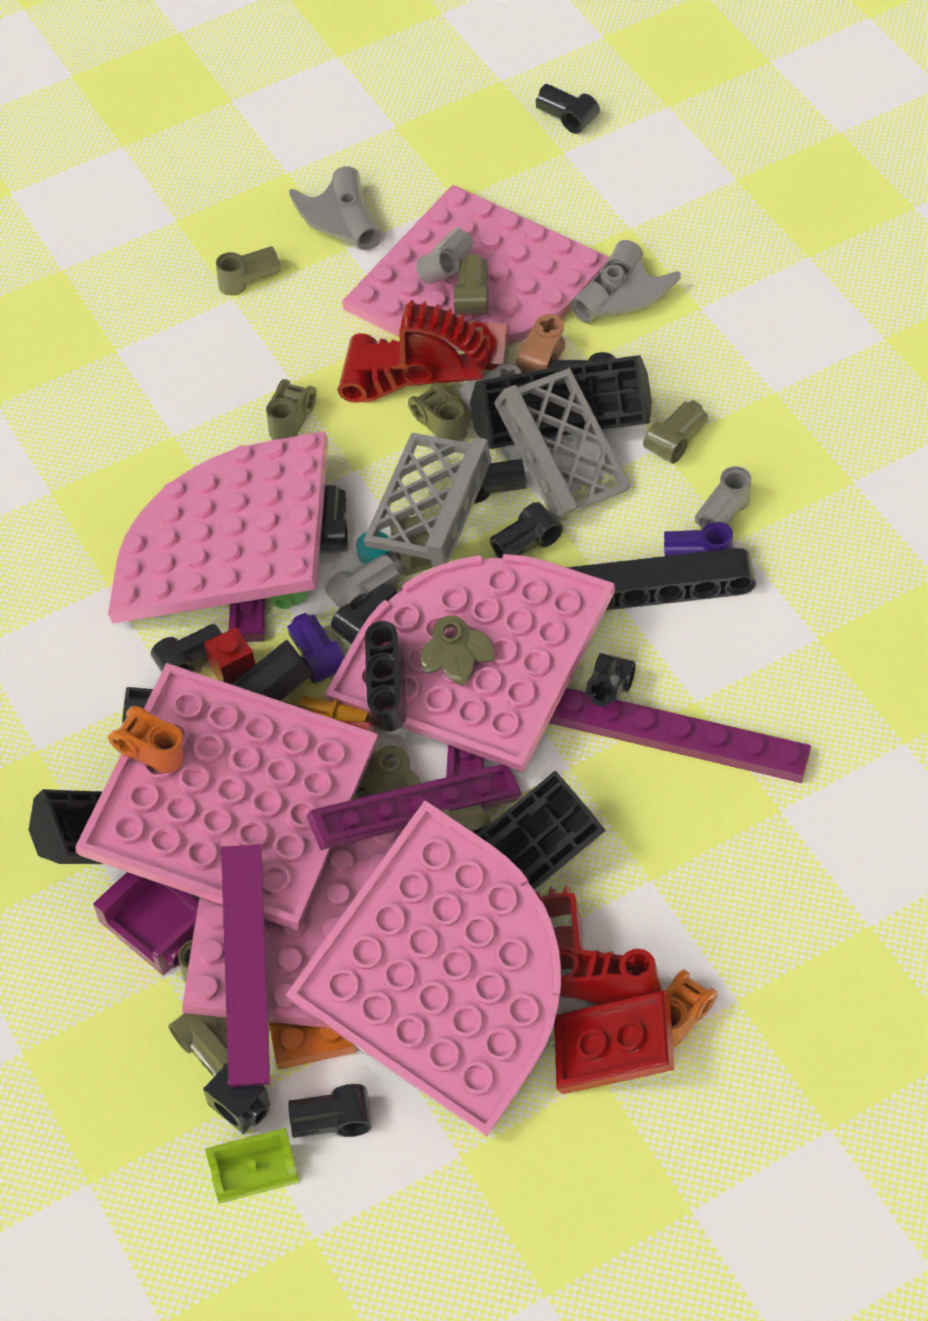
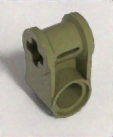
M281 379L276 392L266 406L268 432L272 440L298 435L307 416L311 414L315 406L317 390L314 386L304 388L291 384L288 379Z
M435 382L427 392L419 397L412 396L408 399L409 409L419 423L424 424L437 437L455 441H462L466 437L464 406L441 383Z

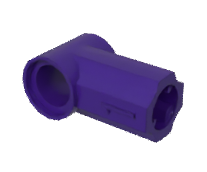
M711 522L702 530L664 531V556L734 548L732 528L724 522Z
M303 613L294 617L292 623L287 626L288 634L300 652L301 658L311 670L312 676L309 678L312 683L316 684L334 676L345 658L338 643L335 640L330 641L315 614L308 615Z

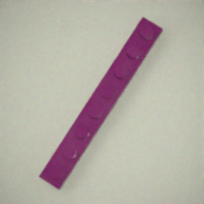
M566 688L549 721L550 724L798 783L803 781L811 751V745L626 701L616 700L609 702L605 707L597 706L592 703V699L585 692Z

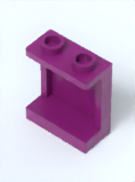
M126 872L93 903V907L99 923L164 976L171 968L180 965L178 956L180 948L184 943L193 940L199 902L187 892Z

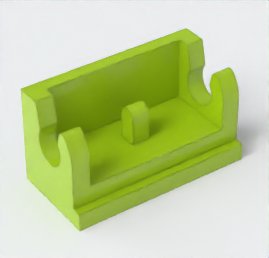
M286 1127L205 1148L212 1175L211 1179L219 1204L299 1183Z

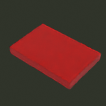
M665 990L557 1014L554 1022L556 1089L563 1095L675 1070L670 995Z

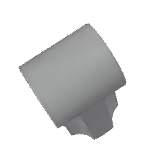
M459 227L452 229L429 254L421 256L416 265L419 278L426 284H433L455 276L459 271L460 260L473 251L472 245L474 240L470 233L461 230Z
M732 466L722 472L719 485L695 515V522L701 529L711 522L729 524L738 511L748 506L751 494V475L749 471L743 467Z
M380 555L353 573L348 571L336 573L327 582L325 592L339 608L346 604L356 606L382 584H390L392 586L400 581V574L394 562L387 555Z

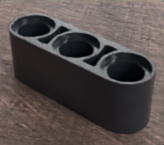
M378 621L371 624L365 632L367 703L375 725L383 731L391 732L402 727L407 716L404 650L396 627L388 621ZM384 642H390L385 646H379ZM384 674H391L386 678H380ZM386 706H393L389 710L381 711Z

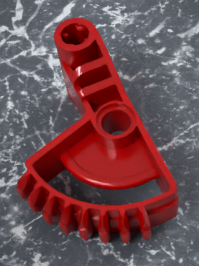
M411 299L405 305L402 315L399 342L393 339L391 342H388L386 339L381 338L378 343L374 337L365 333L354 334L350 338L337 391L344 400L358 403L374 401L405 386L433 384L435 382L448 383L480 380L483 378L484 370L487 368V355L491 345L490 337L483 335V328L474 326V320L465 321L463 313L455 315L452 313L451 308L443 310L439 307V304L433 307L427 305L426 301L422 304H415ZM448 342L460 348L465 354H459Z
M567 884L562 893H556V890L551 886L548 891L549 895L541 896L535 890L539 900L543 902L549 918L571 915L572 926L553 928L559 949L561 970H572L569 974L561 976L559 997L579 999L600 1005L662 990L655 959L647 950L632 949L624 955L615 954L614 951L604 953L599 952V950H584L579 905L575 894L572 893L571 888Z

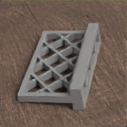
M570 368L520 387L513 385L505 388L495 400L494 404L548 511L558 521L566 519L571 513L624 493L631 488ZM564 380L570 391L568 400L551 393L555 383ZM532 393L543 398L540 410L528 407L522 396ZM548 401L565 408L561 420L544 413ZM570 410L582 415L585 420L583 430L566 423ZM541 421L558 428L554 441L542 436L539 430ZM563 430L580 437L577 450L559 443ZM585 440L597 444L601 452L599 459L581 453ZM557 451L574 458L570 471L557 465L554 459ZM579 461L596 467L592 480L575 474ZM603 470L612 474L617 486L608 488L597 483L600 471ZM572 481L589 488L585 499L575 501L570 491Z
M411 432L365 535V546L430 559L433 567L448 563L492 461L487 439L474 437L472 443H466ZM417 445L430 447L433 451L419 459H416L413 455ZM454 452L464 454L462 460L450 466L444 459V457ZM439 460L443 469L427 476L422 467ZM417 470L422 479L404 486L401 481L403 476ZM449 476L452 481L451 487L437 493L432 484ZM427 487L432 496L415 503L410 494ZM405 497L410 506L392 513L390 510L391 503ZM438 504L441 509L440 513L425 520L420 511ZM415 514L420 523L403 531L398 521ZM392 524L398 532L387 539L377 537L379 530ZM421 532H427L429 538L425 546L410 543L409 538Z

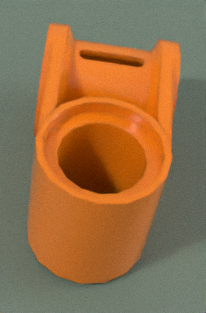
M130 707L126 712L127 718L120 728L113 730L108 736L110 744L119 753L132 757L159 772H174L184 762L183 735L181 730L177 726L150 714L141 707Z
M682 969L674 977L666 990L670 995L671 1021L676 1024L672 1026L673 1047L678 1046L695 1024L703 1019L718 995V991L714 988L707 989L690 978V972Z

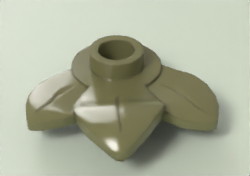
M449 615L442 617L435 623L432 631L433 638L423 646L420 656L424 673H432L442 668L450 680L460 686H464L472 674L474 661L485 663L494 661V649L489 638L483 632L469 629L463 619ZM447 628H455L458 631L457 635L453 638L445 637L444 631Z
M390 745L380 749L374 759L369 760L357 789L363 790V797L420 784V780L410 770V758L406 751L401 747ZM389 758H396L397 763L394 767H385V762Z

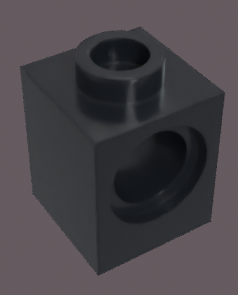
M228 1063L203 1088L208 1106L242 1134L251 1125L257 1126L268 1114L269 1106L271 1105L267 1089L264 1086L230 1088L228 1085Z

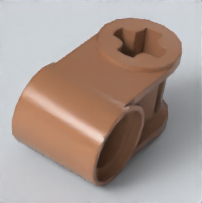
M545 314L536 320L517 354L516 366L521 371L530 372L552 368V360H559L565 349V340L562 337L564 322L559 316Z

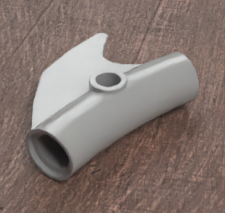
M343 166L336 169L332 174V180L327 189L317 197H309L295 189L289 190L290 199L296 210L311 228L329 236L355 243L361 250L372 249L380 242L382 232L367 207L361 187L360 174L355 168Z
M621 240L616 244L610 257L597 275L570 301V306L575 316L584 323L591 322L595 317L618 315L644 309L664 296L681 279V273L675 271L658 277L650 276L644 270L642 263L643 252L640 246L630 240Z

